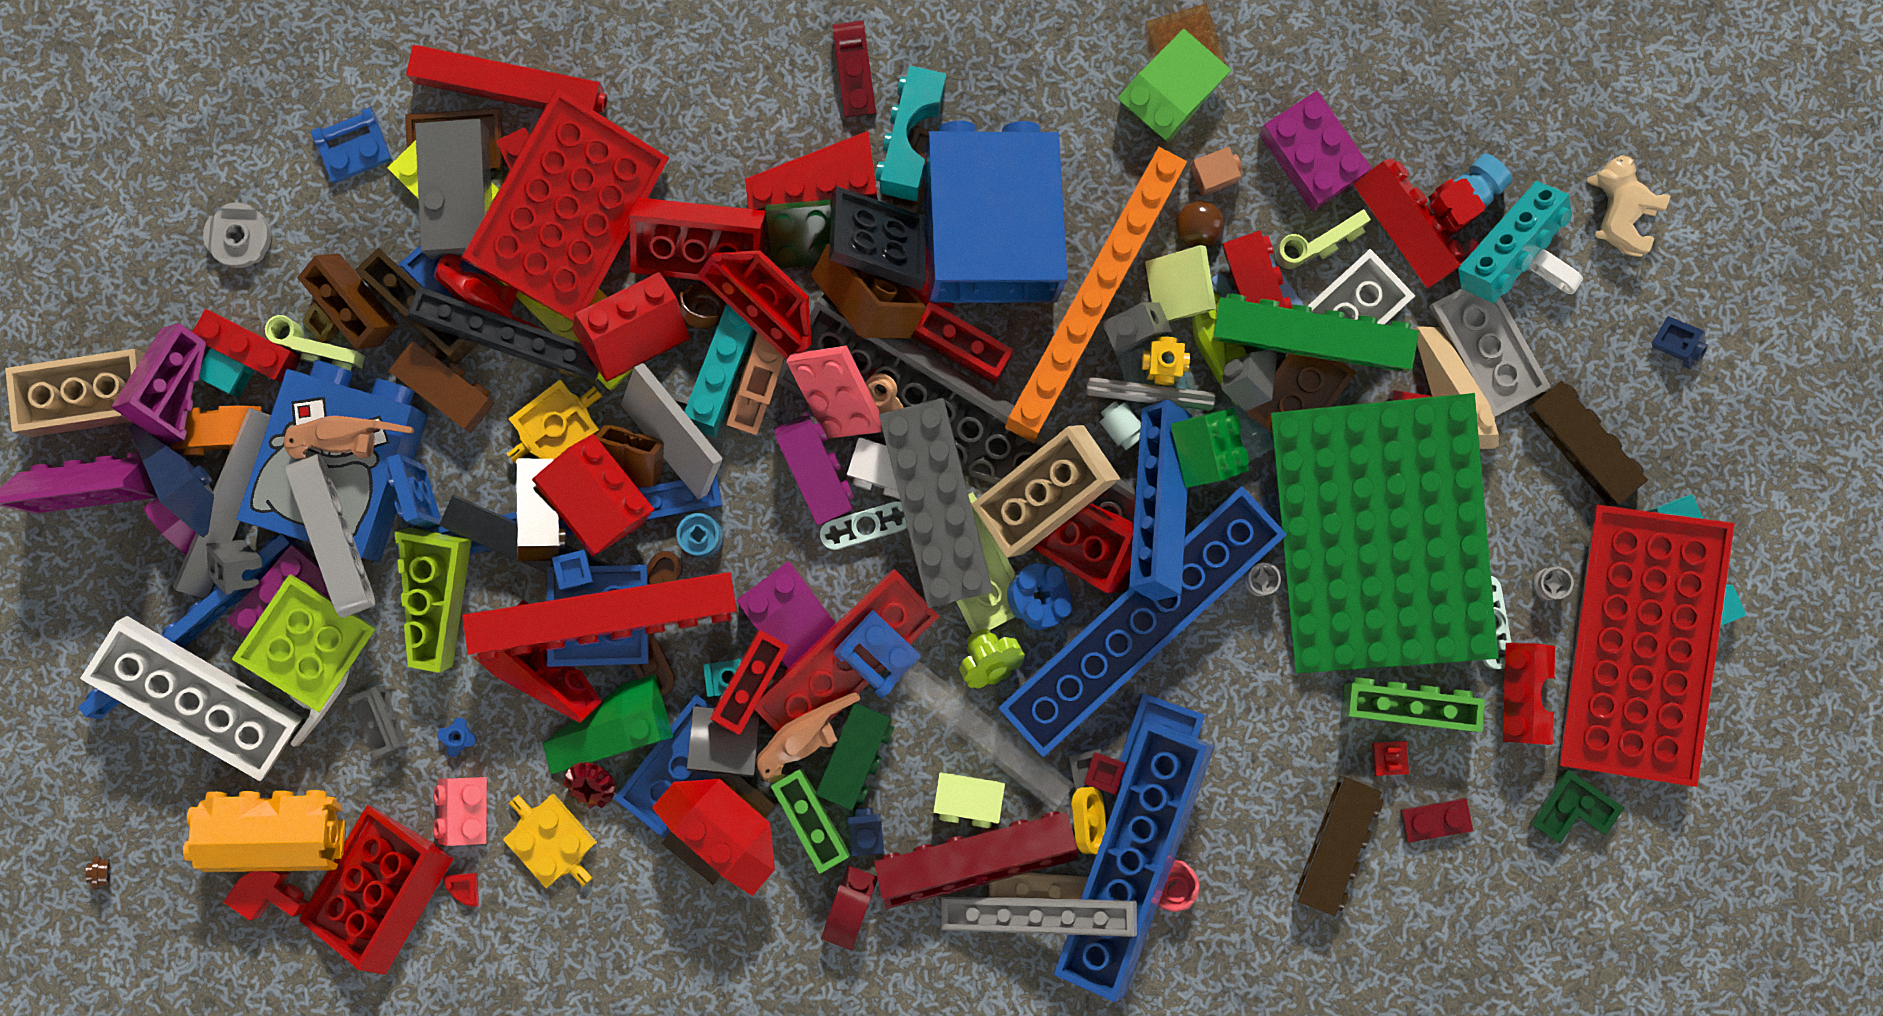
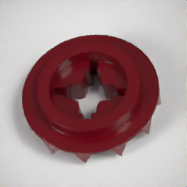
M589 762L577 763L571 766L565 774L566 778L563 785L568 788L567 796L576 797L577 805L584 802L589 809L594 807V805L603 808L608 802H611L615 795L616 786L612 776L604 768ZM586 780L590 788L594 789L592 793L588 790V787L584 785Z

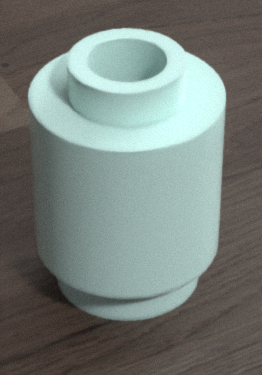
M1115 401L1101 412L1104 418L1100 421V424L1118 446L1122 445L1125 450H1128L1140 441L1141 422L1125 402L1119 406Z

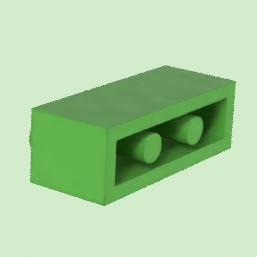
M803 768L771 785L819 874L849 858L850 852L820 798L816 795V791Z

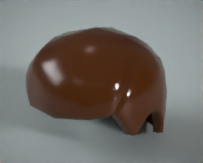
M1202 200L1184 206L1179 212L1176 221L1178 238L1190 248L1199 245L1206 246V248L1212 247L1220 239L1225 227L1221 210L1213 203Z
M690 284L684 293L680 292L679 306L681 314L688 325L701 330H708L719 325L727 303L707 284Z

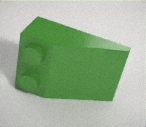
M1183 28L1134 78L1118 97V100L1168 144L1232 70Z

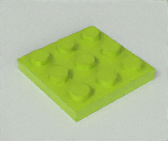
M290 574L243 641L232 660L320 713L377 628L356 614L341 618L337 614L330 598Z

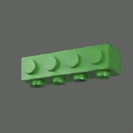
M1355 678L1354 683L1344 684L1341 716L1468 732H1482L1485 699L1473 698L1472 691L1453 689V695L1440 694V688L1432 686H1420V691L1407 690L1408 684L1399 682H1387V687L1374 686L1375 680L1366 678Z

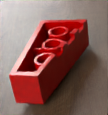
M869 131L745 178L748 209L765 211L766 205L819 200H830L832 202V194L836 186L878 200Z

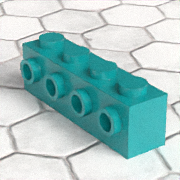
M1535 181L1458 268L1461 289L1493 304L1502 294H1506L1522 271L1525 272L1529 269L1536 255L1542 249H1546L1549 246L1552 237L1557 231L1569 223L1572 216L1569 194Z

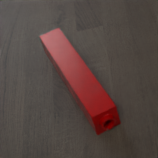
M415 44L412 46L406 71L407 77L413 84L544 110L554 90L557 88L598 114L605 112L608 102V95L604 93L602 85L597 81Z

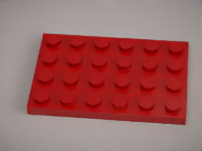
M557 88L545 106L462 254L461 259L573 323L575 313L590 305L630 231V213L637 197L648 198L669 157Z

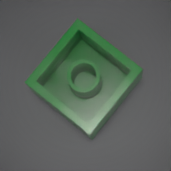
M1234 407L1171 423L1185 488L1222 481L1249 471V456L1246 448L1243 447L1240 435L1241 422L1235 414Z

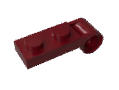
M864 20L832 24L845 118L876 114Z

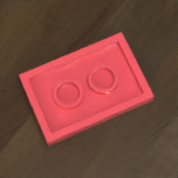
M847 346L794 353L789 356L786 363L817 422H820L827 439L882 432L879 418L880 412Z

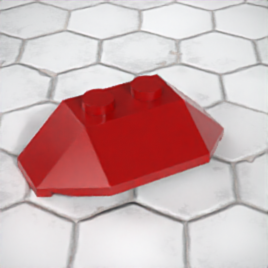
M760 250L714 253L710 256L697 274L705 284L786 360L791 354L805 352L811 345L809 296Z
M721 779L673 782L653 805L652 809L672 833L721 876L751 896L758 891L775 871L771 823Z

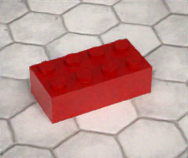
M637 197L630 213V273L654 275L660 272L665 277L701 280L697 274L714 253L760 250L765 254L766 211Z

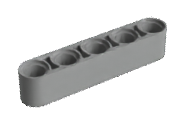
M316 454L287 465L286 474L337 614L344 618L375 606V597L324 458L322 455Z

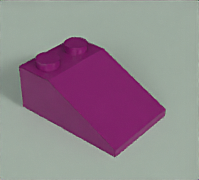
M789 561L736 600L758 631L762 630L789 645L782 658V662L787 668L792 666L836 624Z

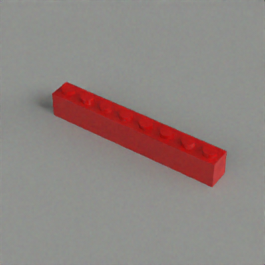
M731 572L463 614L462 618L467 654L473 657L477 656L478 661L498 659V653L511 651L512 656L532 653L531 647L545 645V650L548 651L565 648V642L578 640L579 645L599 642L598 637L612 635V640L632 637V631L645 629V634L665 632V626L678 624L679 629L699 626L698 620L710 618L712 624L731 621V615L738 613Z

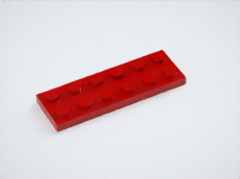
M895 569L883 578L764 691L755 710L776 732L787 723L827 703L852 693L859 694L869 685L847 662L838 660L833 653L872 610L910 645L939 618V615L932 608H928L925 600ZM860 643L854 647L853 651L878 674L886 668ZM841 710L831 714L827 718L828 722H830Z

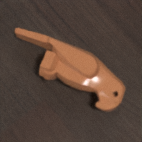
M327 416L287 429L284 437V447L286 452L295 459H306L307 455L305 453L312 447L333 453L353 452L359 459L370 458L373 455L375 443L373 430L413 434L414 429L408 426L376 420Z
M852 693L812 710L784 725L755 760L760 776L767 782H778L785 777V774L782 772L785 763L807 757L820 745L831 747L836 743V736L827 718L831 714L859 701V695Z

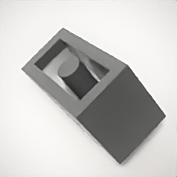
M1273 350L1252 352L1239 359H1234L1224 366L1221 389L1245 412L1272 400L1278 352Z

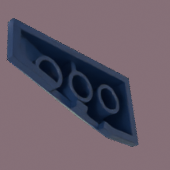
M132 423L128 428L159 502L202 538L205 537L209 532L214 494L209 485L212 481L211 477L201 466L194 467L185 458L135 423Z

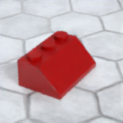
M660 272L575 313L572 331L606 382L673 349L690 338L678 300Z
M594 433L568 447L532 478L537 488L592 557L639 529L654 511L651 504Z

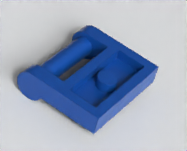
M372 107L361 110L362 114L322 129L318 127L311 130L312 137L318 146L332 183L335 184L393 160ZM368 126L370 133L330 148L328 141Z
M874 610L862 620L833 653L838 660L847 662L873 686V692L880 698H884L892 690L894 684L921 657ZM858 643L889 670L883 678L853 651Z

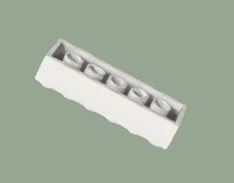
M128 616L116 621L80 678L259 781L269 773L303 717Z

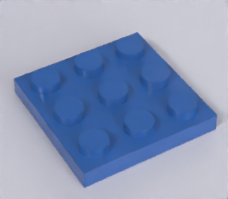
M647 565L590 566L593 578L592 584L560 591L554 567H547V601L648 585ZM645 629L632 631V637L612 640V635L599 636V642L587 645H579L578 640L565 642V648L547 651V666L649 664V634H645Z

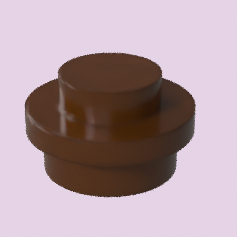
M95 856L93 863H87L86 883H92L93 890H99L101 886L109 885L110 874L108 871L110 869V859H102L101 856Z

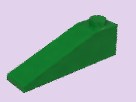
M656 674L622 684L603 698L601 704L581 723L573 720L543 742L551 775L569 770L571 766L577 763H592L673 738Z

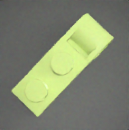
M1363 209L1310 243L1300 235H1288L1281 241L1275 251L1276 261L1285 269H1294L1319 255L1323 260L1339 249L1336 244L1344 239L1351 243L1366 233L1364 227L1371 219ZM1284 247H1295L1299 252V258H1289L1284 252Z
M274 316L266 323L265 334L267 338L285 349L301 354V360L314 363L315 360L321 361V359L332 361V365L351 371L352 366L358 368L363 366L365 356L358 351L304 339L301 326L286 316ZM285 326H290L289 335L281 340L280 331Z

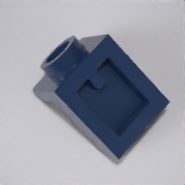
M1667 316L1652 341L1654 349L1683 360L1684 367L1691 369L1695 361L1700 362L1703 359L1708 348L1704 330L1670 316Z
M873 808L854 809V816L847 817L851 856L885 853L881 813L874 814Z

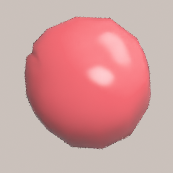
M1174 859L1158 906L1162 909L1172 912L1186 910L1198 898L1200 889L1199 879L1196 872L1187 863ZM1173 881H1177V882L1168 890L1169 884H1170L1171 882H1173Z

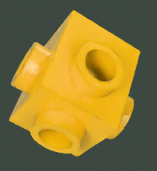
M1158 337L1157 341H1152L1148 350H1143L1142 369L1147 370L1146 380H1155L1154 383L1157 385H1174V382H1179L1183 372L1188 373L1190 353H1184L1185 343H1177V339L1173 337ZM1162 355L1173 356V362L1170 364L1164 363Z

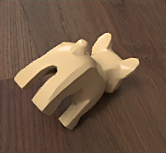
M1619 155L1608 162L1602 171H1598L1596 175L1590 176L1586 180L1589 184L1603 189L1608 197L1607 209L1600 226V231H1597L1595 236L1599 239H1605L1611 245L1617 247L1623 254L1642 257L1643 254L1646 255L1650 252L1655 238L1651 236L1642 237L1633 224L1642 214L1655 216L1657 211H1665L1671 196L1667 194L1655 195L1645 185L1638 182L1635 175L1634 159L1629 156Z

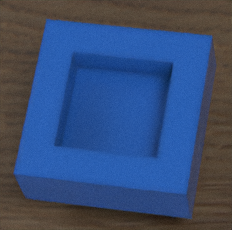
M585 550L552 558L560 591L593 583Z

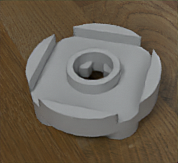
M229 203L220 207V211L208 218L203 232L204 244L219 262L232 268H245L260 262L264 258L271 244V228L265 216L253 207L244 203ZM237 228H241V231L245 233L244 238L239 243L230 238L231 233L237 232Z

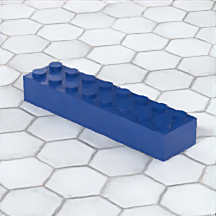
M1144 722L1081 897L1083 900L1136 901L1137 936L1068 935L1054 972L1055 976L1113 1002L1125 997L1215 745L1156 722Z

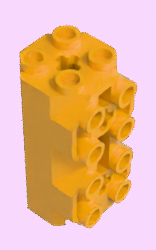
M308 790L306 791V796H293L294 793L291 791H274L272 799L261 798L259 792L253 791L239 792V797H227V793L207 792L205 800L200 801L197 807H190L187 812V824L190 829L188 841L185 842L183 847L184 860L192 861L193 868L201 872L336 870L338 864L333 861L334 859H341L344 853L345 820L338 819L336 813L343 812L342 804L337 801V798L328 797L326 791Z

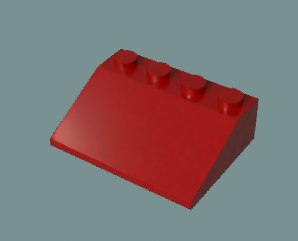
M367 805L344 843L342 858L334 860L338 864L337 869L328 870L299 921L358 970L386 975L454 858L433 842Z

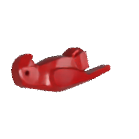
M446 254L440 258L435 267L434 277L456 300L543 330L514 316L510 311L517 290L506 285L500 287L493 280L481 274L464 272L460 266L462 259L455 254Z

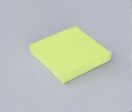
M1199 245L1145 261L1151 301L1161 304L1168 322L1216 310L1206 246Z

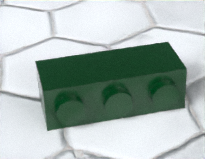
M854 703L816 792L817 796L850 810L854 809L855 804L862 806L869 787L864 786L869 773L875 775L882 759L881 756L877 755L881 743L888 745L895 726L890 725L891 717Z

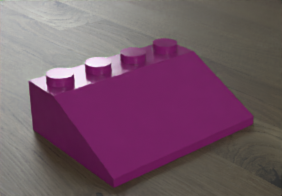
M139 452L127 453V458L117 460L115 456H100L95 458L94 463L84 464L83 460H69L62 462L63 467L52 468L49 464L30 466L31 471L18 472L0 487V507L32 514L157 498Z

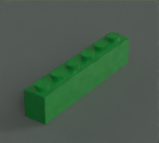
M1227 294L1226 298L1220 297L1218 301L1212 334L1213 341L1408 373L1413 368L1419 330L1410 329L1411 324L1391 321L1390 325L1378 324V319L1370 316H1358L1357 320L1344 318L1345 313L1334 310H1325V314L1312 313V308L1304 305H1292V309L1279 307V302L1268 299H1260L1259 304L1246 302V297L1238 294Z

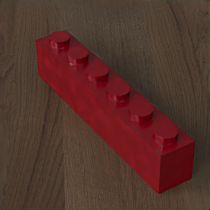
M1054 811L1041 816V819L1034 821L1018 820L1012 822L1009 827L1003 829H983L972 837H952L941 845L933 847L929 844L921 845L914 848L913 852L902 855L900 853H890L884 855L881 860L875 861L874 864L882 900L886 909L1076 861L1079 860L1068 813L1060 814V812Z

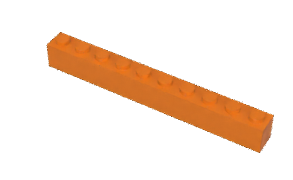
M1158 147L1009 415L1005 426L1006 429L1032 443L1035 442L1178 182L1187 161Z

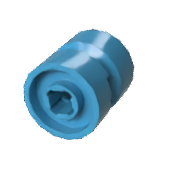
M1483 153L1469 167V174L1464 172L1455 181L1467 178L1475 190L1473 194H1478L1486 206L1485 209L1494 201L1493 196H1499L1513 182L1511 173L1500 160L1487 153Z
M694 513L688 515L680 522L677 528L679 545L685 552L696 558L706 559L712 557L720 551L723 545L724 534L722 527L706 514Z

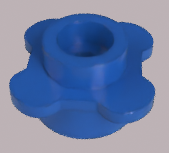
M463 718L454 719L452 725L439 729L437 733L438 740L444 742L447 747V754L451 757L459 756L461 750L468 746H474L477 741L476 735L471 733L470 729L466 726L467 721ZM456 734L460 736L459 740L454 739Z

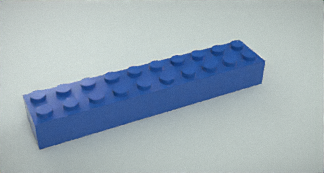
M1241 486L1185 536L1181 595L1154 601L1128 588L1006 699L998 709L1041 757L1046 756L1287 534Z

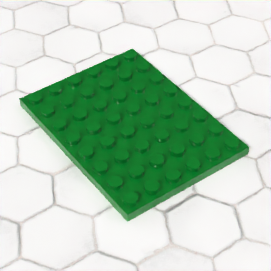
M1475 393L1271 413L1282 530L1287 534L1283 538L1296 674L1498 659Z

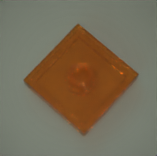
M1207 3L1146 21V28L1155 56L1184 28L1225 64L1224 55Z

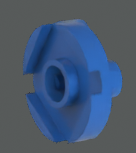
M1040 563L1030 564L1019 570L1015 574L1013 581L1009 583L1007 589L1009 607L1013 615L1017 619L1022 618L1031 629L1044 630L1060 623L1071 612L1070 590L1064 579L1063 572L1056 566L1050 567ZM1038 590L1044 595V604H1041L1040 599L1034 598V593L1038 592Z

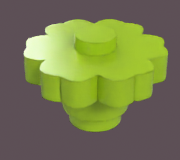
M981 629L972 633L967 638V651L970 656L962 660L959 671L970 688H982L988 683L994 685L1008 678L1012 674V670L1019 668L1025 659V654L1015 638L1004 637L998 640L997 636L991 633L989 629Z

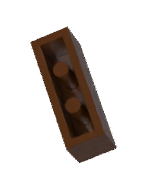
M341 254L314 256L297 277L356 350L381 346L398 326V323Z
M412 340L388 371L466 431L472 433L495 404L488 398L491 392L477 381L472 385L465 381L463 377L466 373L451 361L447 366L440 362L438 357L441 354L426 342L420 347Z

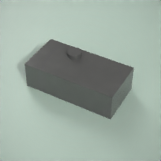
M481 119L415 123L421 251L431 260L440 259L446 254H455L461 258L492 203L489 130Z

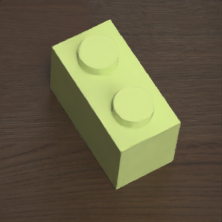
M940 772L933 813L940 814L939 820L959 823V817L972 819L973 826L991 828L992 822L999 823L1005 783Z

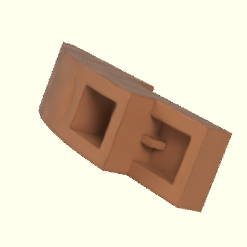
M755 331L745 360L746 364L725 425L754 435L758 434L784 359L757 331Z

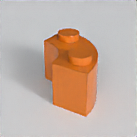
M219 406V410L200 412L199 407L192 408L187 414L184 430L187 431L185 441L172 443L171 449L173 451H183V456L201 457L204 456V451L229 449L230 453L248 408L261 412V406Z

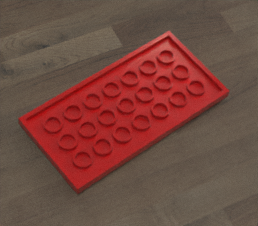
M1595 505L1558 765L1698 787L1735 523Z

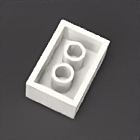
M1369 249L1308 306L1312 308V313L1325 314V310H1334L1345 313L1344 318L1357 320L1358 316H1370L1377 318L1378 324H1385L1415 295Z

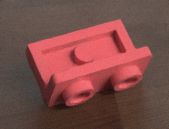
M487 777L439 778L438 785L435 786L433 793L434 803L438 805V819L434 820L433 825L434 837L438 839V844L445 846L486 844Z

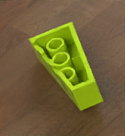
M405 528L395 531V540L399 546L400 559L397 561L403 587L401 603L405 608L406 618L404 632L407 664L411 668L441 673L453 667L472 540L414 528Z

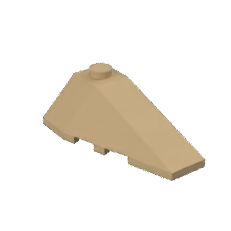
M1441 327L1414 328V330H1419L1417 345L1432 396L1475 393L1480 449H1494L1498 447L1499 434L1490 404Z

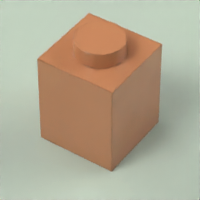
M1230 147L1195 159L1190 167L1202 197L1238 183L1241 177L1240 173L1243 172L1238 155H1233Z

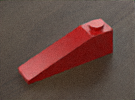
M523 600L516 606L526 605L528 603L525 600ZM545 645L531 647L532 653L512 656L511 651L498 653V659L478 661L498 679L579 723L590 715L602 702L581 670L575 669L574 666L548 667Z

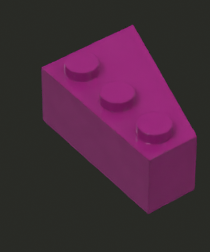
M180 323L161 328L111 408L165 445L185 441L187 431L184 430L187 414L192 409L193 401H191L194 382L198 381L206 342Z
M805 413L773 428L779 446L817 526L852 510L853 508L849 500L855 497L847 480L841 483L836 471L840 470L841 467L834 452L832 451L827 454L822 442L828 439L820 422L813 424L809 413Z

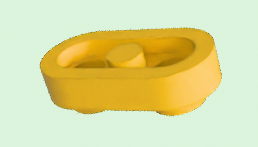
M1081 787L1075 791L1071 801L1075 830L1074 838L1080 852L1083 854H1097L1106 830L1104 801L1101 792L1097 788Z

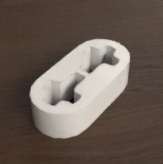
M1544 249L1536 255L1529 267L1530 270L1567 294H1574L1583 281V277L1579 272Z

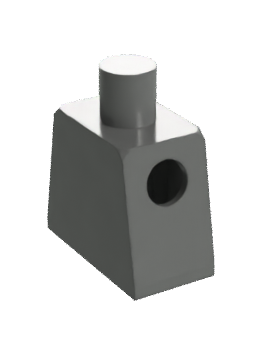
M1155 302L1138 304L1102 322L1116 357L1125 355L1157 340L1158 337H1164L1173 332L1161 304Z

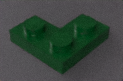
M1565 769L1529 824L1556 843L1561 844L1577 818L1602 835H1607L1624 807L1570 770Z

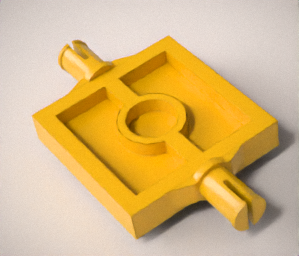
M558 380L509 418L518 430L522 442L507 452V455L515 464L517 459L523 458L529 452L536 455L539 459H555L568 447L594 433L596 436L600 429L591 419L588 407L603 396L593 386L592 389L579 398L571 393L562 380Z
M555 794L550 795L539 806L532 809L520 795H517L508 803L521 819L516 828L503 840L545 888L550 887L559 877L571 873L581 887L585 886L593 878L580 863L585 854L597 841Z

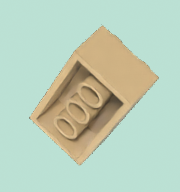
M129 349L5 368L12 432L27 437H36L132 422L111 408L145 353L137 349Z
M1084 425L1068 426L971 505L1005 556L1009 558L1024 555L1121 478Z

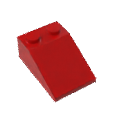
M1089 503L1036 544L1033 549L1105 593L1122 592L1126 590L1130 582L1134 523Z

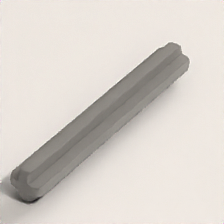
M1094 377L1088 379L1086 394L1096 397L1152 404L1168 399L1179 407L1207 411L1212 410L1215 404V394L1213 392Z

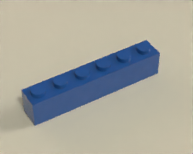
M1168 399L1142 408L1129 588L1154 601L1181 595L1188 488H1185L1171 423L1191 418L1192 415Z

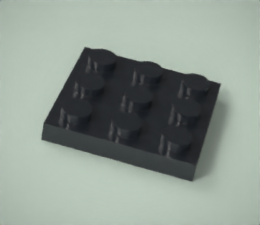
M836 186L831 202L829 260L843 266L867 272L873 276L897 282L903 286L921 290L926 282V217Z

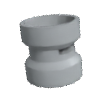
M1262 562L1256 564L1244 576L1246 589L1251 594L1260 597L1274 593L1281 583L1279 570L1270 563Z
M1557 566L1537 572L1533 578L1532 585L1538 597L1549 601L1568 596L1573 589L1574 581L1568 570Z

